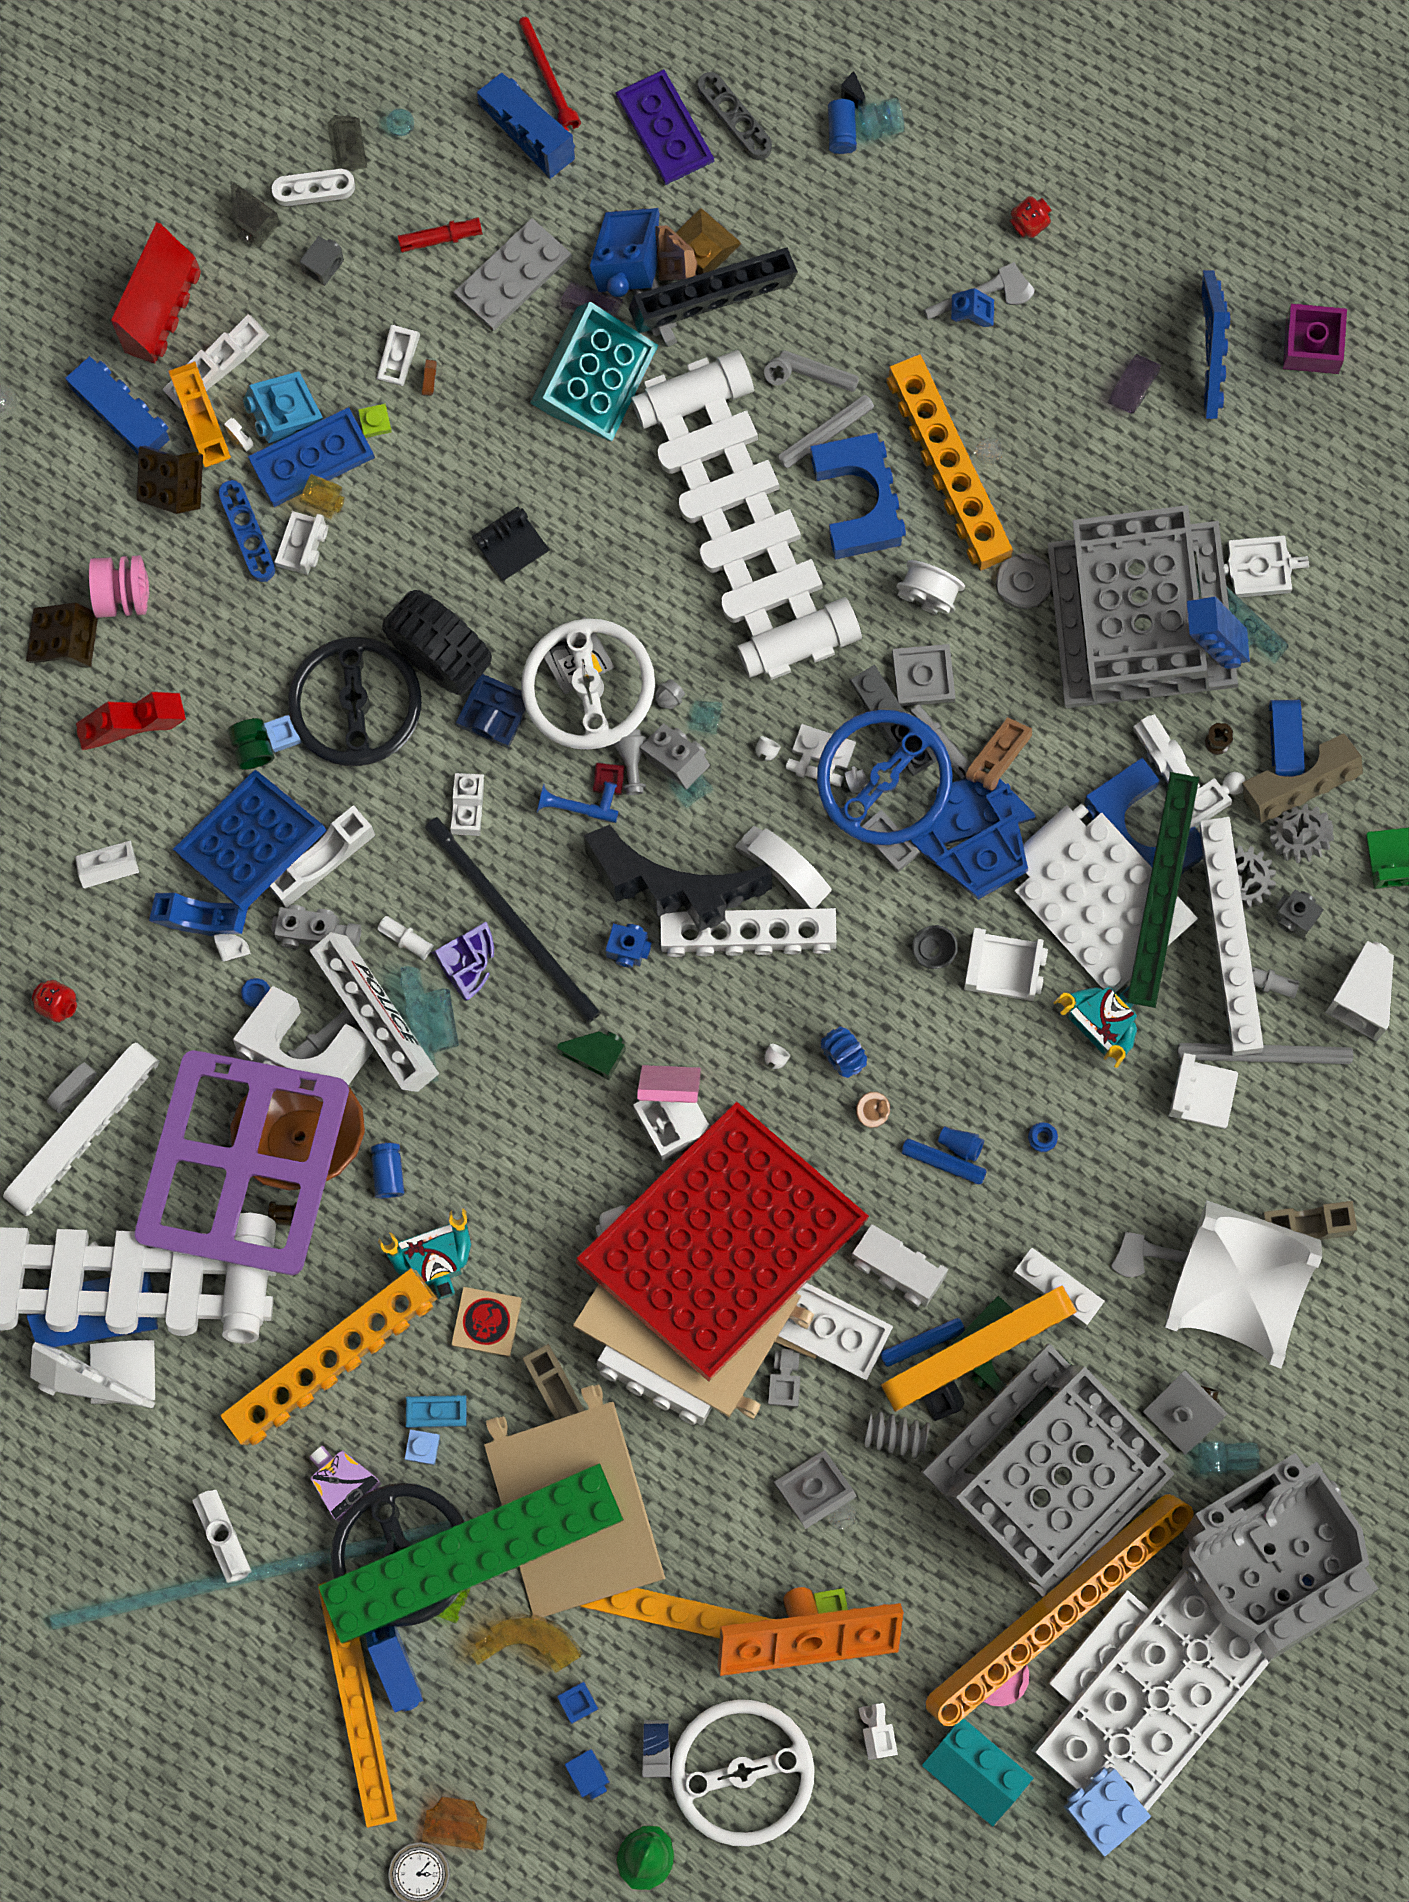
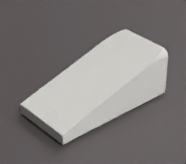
M395 325L390 326L377 379L404 386L420 338L419 332ZM386 368L400 371L399 379L384 375Z

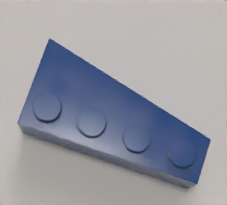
M501 72L477 92L478 104L549 179L575 159L573 135L523 92L513 78L509 79Z

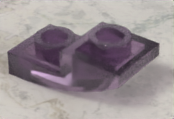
M1136 354L1121 376L1108 403L1134 414L1145 399L1147 389L1159 374L1161 365Z

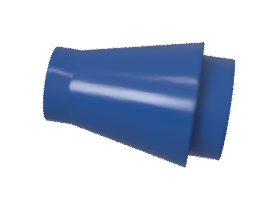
M945 1126L940 1133L938 1143L945 1145L966 1161L969 1159L976 1161L982 1151L984 1139L979 1138V1134L950 1129Z

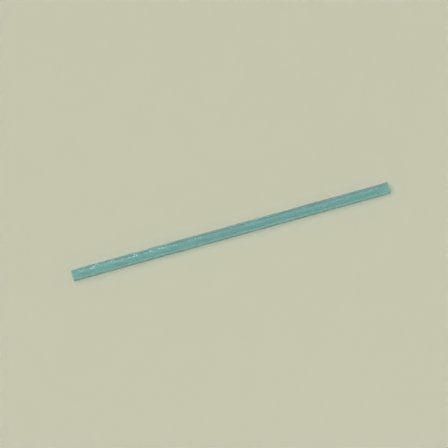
M448 1520L403 1530V1534L406 1540L414 1544L452 1528ZM382 1535L346 1544L345 1560L384 1551L387 1544L385 1536ZM331 1548L250 1567L252 1572L237 1582L227 1583L224 1574L53 1614L50 1615L51 1626L53 1630L330 1564Z

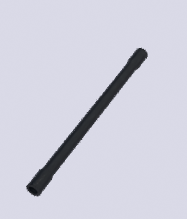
M435 817L425 826L426 831L448 853L570 999L573 1007L583 1019L590 1024L594 1020L593 1018L596 1019L600 1016V1010L578 988L455 841L454 836L441 820Z

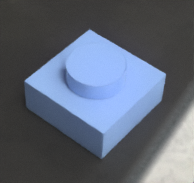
M289 715L264 723L274 752L302 743L294 730Z
M410 1430L405 1460L435 1465L440 1434Z

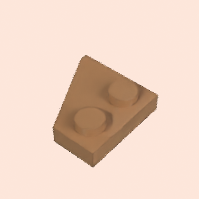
M667 225L655 226L659 280H680L696 276L697 261L694 257V250Z

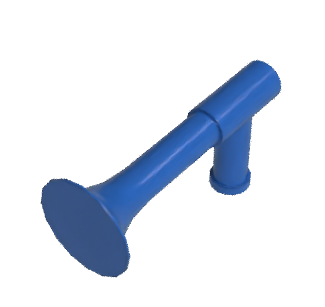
M604 782L605 786L600 806L555 796L548 792L545 784H543L537 813L542 808L554 807L616 823L619 811L610 809L617 784Z

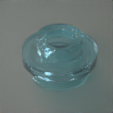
M395 109L387 117V128L393 135L405 136L414 128V118L405 109ZM404 120L406 123L403 126H396V122Z

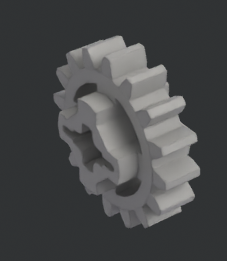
M1305 804L1302 810L1294 807L1290 813L1287 811L1283 812V818H1274L1275 826H1270L1272 847H1275L1277 855L1283 853L1286 861L1291 857H1295L1296 863H1299L1301 858L1305 857L1308 862H1311L1312 855L1315 854L1319 858L1322 857L1321 849L1329 850V842L1334 841L1332 821L1328 819L1326 812L1320 814L1319 807L1317 806L1312 811L1308 809V804Z
M1238 846L1235 857L1236 861L1242 860V863L1237 866L1242 903L1249 910L1252 902L1260 906L1263 902L1262 897L1266 899L1270 897L1271 892L1268 889H1273L1276 885V882L1270 879L1275 877L1276 870L1268 869L1272 864V860L1263 861V851L1255 855L1253 854L1254 848L1250 846L1247 852L1243 851L1242 846ZM1253 864H1255L1260 869L1261 873L1257 871ZM1247 868L1246 874L1248 880L1247 882H1245L1242 888V876L1240 875L1244 871V869ZM1252 888H1259V890L1256 893L1246 895V892Z

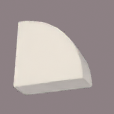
M230 418L224 424L227 433L246 452L254 446L251 438H248L240 430L242 427L234 418Z
M232 934L214 935L222 962L251 954L247 942L242 938Z

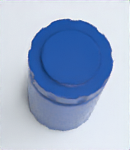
M847 99L831 101L828 104L829 150L834 154L852 153L857 149L855 103Z
M381 1143L371 1147L375 1198L384 1199L404 1195L401 1155L398 1153L400 1152V1144Z

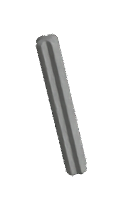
M867 395L861 396L780 453L778 459L781 465L786 469L790 468L810 454V446L824 444L874 408L872 400Z

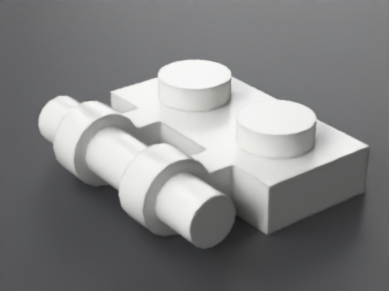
M801 724L792 752L802 755L800 762L789 758L786 769L796 772V776L802 778L808 776L817 779V767L809 764L811 759L820 760L821 753L832 734ZM845 739L836 751L830 769V784L841 787L844 776L835 774L834 770L835 767L847 770L856 745L855 741Z

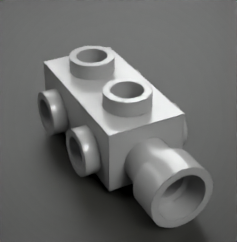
M289 905L288 908L280 907L278 916H274L272 921V933H275L277 940L282 941L281 945L283 947L298 949L299 944L310 945V949H312L330 932L346 935L353 946L358 947L362 928L361 924L354 923L340 925V920L337 915H334L333 911L317 909V912H311L298 905ZM288 920H296V924L293 927H288ZM317 924H325L324 929L321 931H316L315 926Z

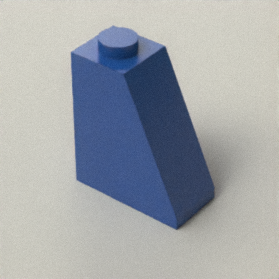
M385 1625L365 1634L367 1648L394 1712L400 1710L409 1711L417 1707L419 1702L423 1701L422 1692L397 1627Z

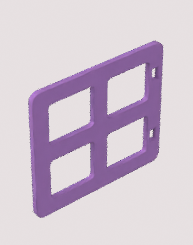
M195 1050L187 1052L181 1060L136 1225V1240L142 1245L286 1275L298 1274L303 1269L349 1094L348 1084L338 1077ZM215 1064L231 1065L228 1074L214 1072ZM203 1076L249 1084V1092L235 1144L231 1148L186 1140L184 1138L198 1082ZM300 1080L315 1081L314 1090L299 1088ZM276 1090L323 1099L310 1155L306 1162L258 1154L257 1150L272 1094ZM180 1161L226 1170V1177L212 1230L208 1234L163 1226L161 1224L175 1167ZM252 1176L300 1184L299 1197L286 1246L283 1249L235 1240L236 1228L248 1183Z

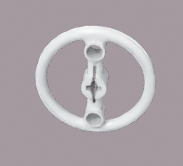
M602 619L574 620L551 630L532 649L526 660L521 681L522 699L525 709L536 727L549 739L563 746L587 750L614 744L620 741L622 737L634 731L650 708L655 688L654 669L642 643L624 627ZM593 632L610 635L620 640L632 651L641 670L642 686L638 702L630 715L613 729H609V724L602 712L600 697L604 691V684L598 671L593 667L591 657L593 644L590 637ZM563 639H567V644L574 656L576 671L572 676V685L577 695L583 701L585 711L583 725L586 731L583 736L566 733L551 724L539 709L535 697L534 684L538 666L547 652ZM577 640H587L582 648L573 647ZM585 671H586V673H587L589 679L591 680V682H590V687H589V691H590L591 697H590V695H589L587 689L584 687V686H586V681H587V677H586ZM593 720H603L602 725L598 729L589 728Z
M738 1699L726 1701L700 1713L689 1723L680 1736L674 1750L671 1766L673 1792L684 1816L705 1836L732 1846L763 1844L785 1833L805 1811L814 1785L812 1752L800 1728L779 1709L754 1700ZM745 1713L762 1716L782 1728L793 1742L791 1747L784 1748L771 1756L756 1760L738 1757L729 1764V1767L706 1773L694 1772L687 1774L685 1772L687 1754L697 1735L707 1725L727 1715ZM784 1752H790L796 1758V1765L790 1770L781 1768L778 1763L779 1756ZM739 1764H744L745 1768L751 1769L768 1765L767 1768L752 1771L751 1774L747 1775L748 1780L742 1782L740 1777L735 1778L734 1776L718 1780L719 1777L734 1774L733 1772L738 1770ZM780 1772L785 1774L800 1772L801 1774L797 1796L787 1813L769 1827L758 1831L744 1833L724 1830L705 1819L693 1804L695 1798L702 1797L712 1790L731 1785L738 1788H748L755 1783L756 1779ZM697 1775L703 1776L707 1781L706 1790L700 1794L693 1793L689 1787L690 1780Z

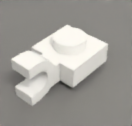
M884 1703L874 1704L872 1708L871 1706L858 1708L862 1721L869 1726V1728L863 1729L868 1760L898 1755L892 1724L886 1725Z

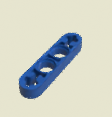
M226 481L219 489V497L250 574L256 581H268L275 574V565L244 488L237 481ZM232 488L235 492H238L236 497L239 505L235 507L229 496L225 497L228 495V490ZM239 513H247L250 516V520L246 525L240 526L234 522L235 517ZM252 537L259 539L260 545L257 549L248 550L244 547L247 539ZM259 555L265 566L270 565L266 567V573L261 574L260 571H254L258 569L255 557Z

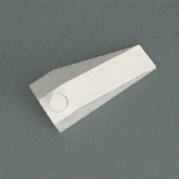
M37 1342L32 1346L30 1378L39 1382L38 1388L54 1396L55 1392L67 1395L153 1408L155 1402L61 1349Z

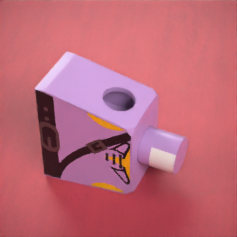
M321 1446L309 1457L319 1469L310 1479L331 1515L338 1522L358 1499L382 1484L374 1475L343 1450L333 1458L324 1446Z

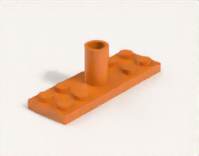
M805 1587L794 1588L788 1591L783 1598L788 1618L721 1626L717 1667L720 1676L898 1653L904 1612L901 1603L819 1614L812 1591Z

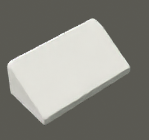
M131 841L75 856L78 876L83 888L139 873Z

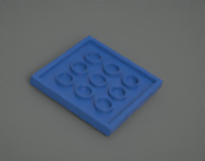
M255 769L173 850L244 912L327 830L322 823Z

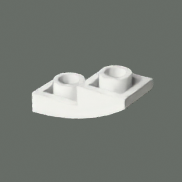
M455 773L451 833L453 835L480 836L484 789L483 774Z

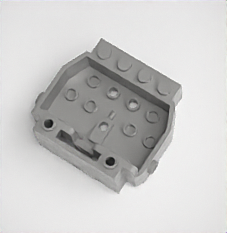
M1296 1453L1197 1512L1182 1532L1189 1542L1181 1554L1182 1567L1188 1577L1194 1583L1218 1621L1250 1643L1255 1641L1268 1662L1363 1604L1379 1589L1366 1571V1568L1369 1566L1362 1527L1340 1497L1341 1491L1334 1481H1329L1325 1473L1322 1472L1323 1469L1318 1462L1306 1468ZM1273 1484L1277 1485L1265 1495L1262 1501L1248 1508L1245 1501ZM1222 1517L1221 1523L1213 1522L1217 1518ZM1264 1547H1271L1273 1549V1555L1266 1554L1264 1552ZM1308 1577L1312 1581V1585L1306 1586L1302 1578ZM1280 1592L1284 1593L1287 1596V1601H1280L1277 1594Z

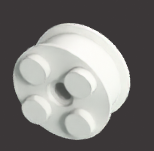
M909 560L906 564L909 569L903 582H899L896 586L899 590L898 596L909 602L915 600L922 603L921 608L934 615H937L938 611L945 614L953 613L955 611L953 602L958 591L964 590V583L940 568L924 562Z

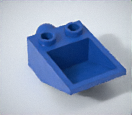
M658 208L605 213L590 263V269L598 292L608 291L614 297H622L628 290L652 287L657 269L655 226H659L660 212Z

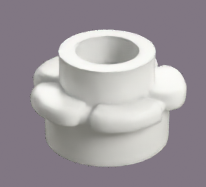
M853 766L851 771L845 772L846 781L852 794L861 792L868 784L863 769L858 771Z

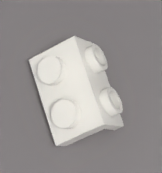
M292 511L275 560L277 567L309 575L311 567L315 568L318 562L319 551H317L319 543L320 541H325L328 532V525H326L323 515L317 514L315 518Z

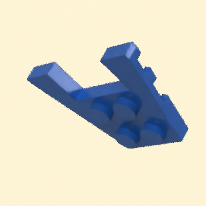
M1009 783L986 795L987 802L999 820L996 824L950 850L946 849L933 826L923 834L910 840L922 854L978 900L1028 872Z

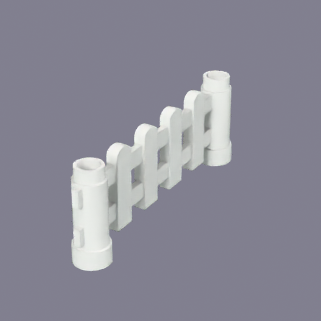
M735 350L717 357V361L709 363L707 357L687 365L689 372L666 380L663 374L645 381V392L631 397L643 429L657 424L658 426L662 425L668 442L661 444L658 448L659 463L662 469L669 474L682 471L690 491L680 495V512L689 523L703 520L711 539L701 545L700 556L702 564L711 573L724 569L732 591L722 596V610L725 617L733 623L745 619L751 632V640L737 646L740 659L748 677L751 678L764 673L765 675L769 674L770 679L773 680L791 673L789 665L811 656L816 663L835 655L834 647L839 646L841 648L862 639V634L855 613L846 597L823 606L824 609L816 611L810 593L822 589V582L814 563L810 559L796 564L788 544L801 539V533L791 510L789 509L775 515L766 495L779 490L778 480L769 460L753 465L745 445L758 440L755 427L748 411L732 416L726 400L729 398L735 400L754 392L752 379L740 351ZM705 408L712 424L689 433L682 417ZM725 454L733 474L710 482L702 462ZM746 503L754 523L731 532L723 511ZM767 552L776 573L753 582L744 561ZM789 602L796 620L773 628L766 611Z
M240 1213L235 1240L273 1248L276 1223L270 1217L262 1214ZM0 1227L1 1331L14 1328L18 1323L19 1313L46 1314L47 1325L55 1332H69L75 1329L78 1324L79 1315L106 1316L105 1320L108 1329L117 1334H128L136 1330L138 1317L166 1318L168 1331L178 1336H187L196 1332L198 1319H221L224 1323L222 1336L228 1341L245 1344L257 1341L263 1321L272 1320L273 1296H266L268 1276H276V1272L159 1248H147V1246L142 1245L136 1240L135 1231H116L114 1247L88 1246L89 1235L87 1230L57 1229L55 1245L29 1244L30 1234L28 1228ZM25 1268L52 1269L49 1290L22 1289ZM84 1270L111 1271L109 1292L82 1291ZM144 1272L171 1273L169 1293H141ZM203 1274H226L224 1295L201 1294Z

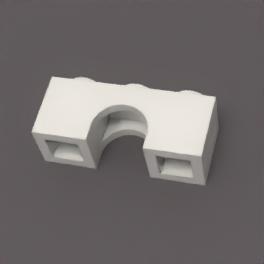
M1033 1248L1029 1250L1012 1275L1034 1293L1042 1295L1063 1285L1077 1310V1313L1068 1318L1083 1329L1087 1327L1105 1302Z

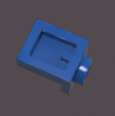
M975 288L952 295L951 319L955 322L970 319L982 327L993 326L994 299Z

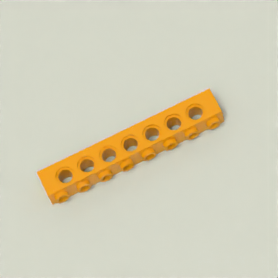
M921 354L890 366L889 377L886 378L889 390L892 394L897 393L900 399L898 408L902 417L909 418L912 425L909 426L914 442L919 441L923 448L920 453L925 466L931 465L934 472V475H932L933 483L937 491L942 490L946 497L943 502L949 515L954 514L957 524H955V529L960 540L965 539L969 546L966 551L971 564L977 563L981 571L1008 558L1010 559L1013 548ZM915 387L920 392L918 394H910L907 392V389ZM926 411L929 412L932 416L930 418L924 419L921 418L918 415V413ZM936 435L940 436L943 441L934 443L929 438ZM943 460H951L955 465L944 467L941 462ZM961 484L965 486L966 490L957 492L952 486ZM970 508L976 510L978 514L970 517L963 511ZM984 533L989 536V539L987 541H980L975 535Z
M410 1268L220 1415L241 1445L251 1443L254 1446L267 1436L265 1432L273 1425L277 1428L291 1418L289 1413L295 1408L299 1407V1409H302L309 1405L315 1399L313 1395L321 1388L325 1391L338 1382L337 1376L343 1371L351 1372L362 1363L360 1358L369 1351L371 1354H374L386 1345L384 1340L394 1333L397 1336L410 1326L408 1321L416 1315L422 1317L434 1307L432 1303L437 1300V1297L417 1270ZM406 1296L409 1306L404 1312L399 1313L396 1309V1302L400 1297ZM381 1314L385 1319L384 1327L379 1331H375L372 1327V1321L375 1316ZM354 1333H358L361 1337V1343L356 1349H351L348 1344L349 1337ZM334 1351L337 1355V1362L333 1367L328 1368L325 1364V1356L327 1353ZM309 1369L313 1373V1381L308 1386H304L301 1382V1375L305 1370ZM282 1388H286L289 1392V1399L285 1404H280L277 1399V1394ZM262 1406L265 1410V1418L260 1423H257L253 1414L257 1407Z

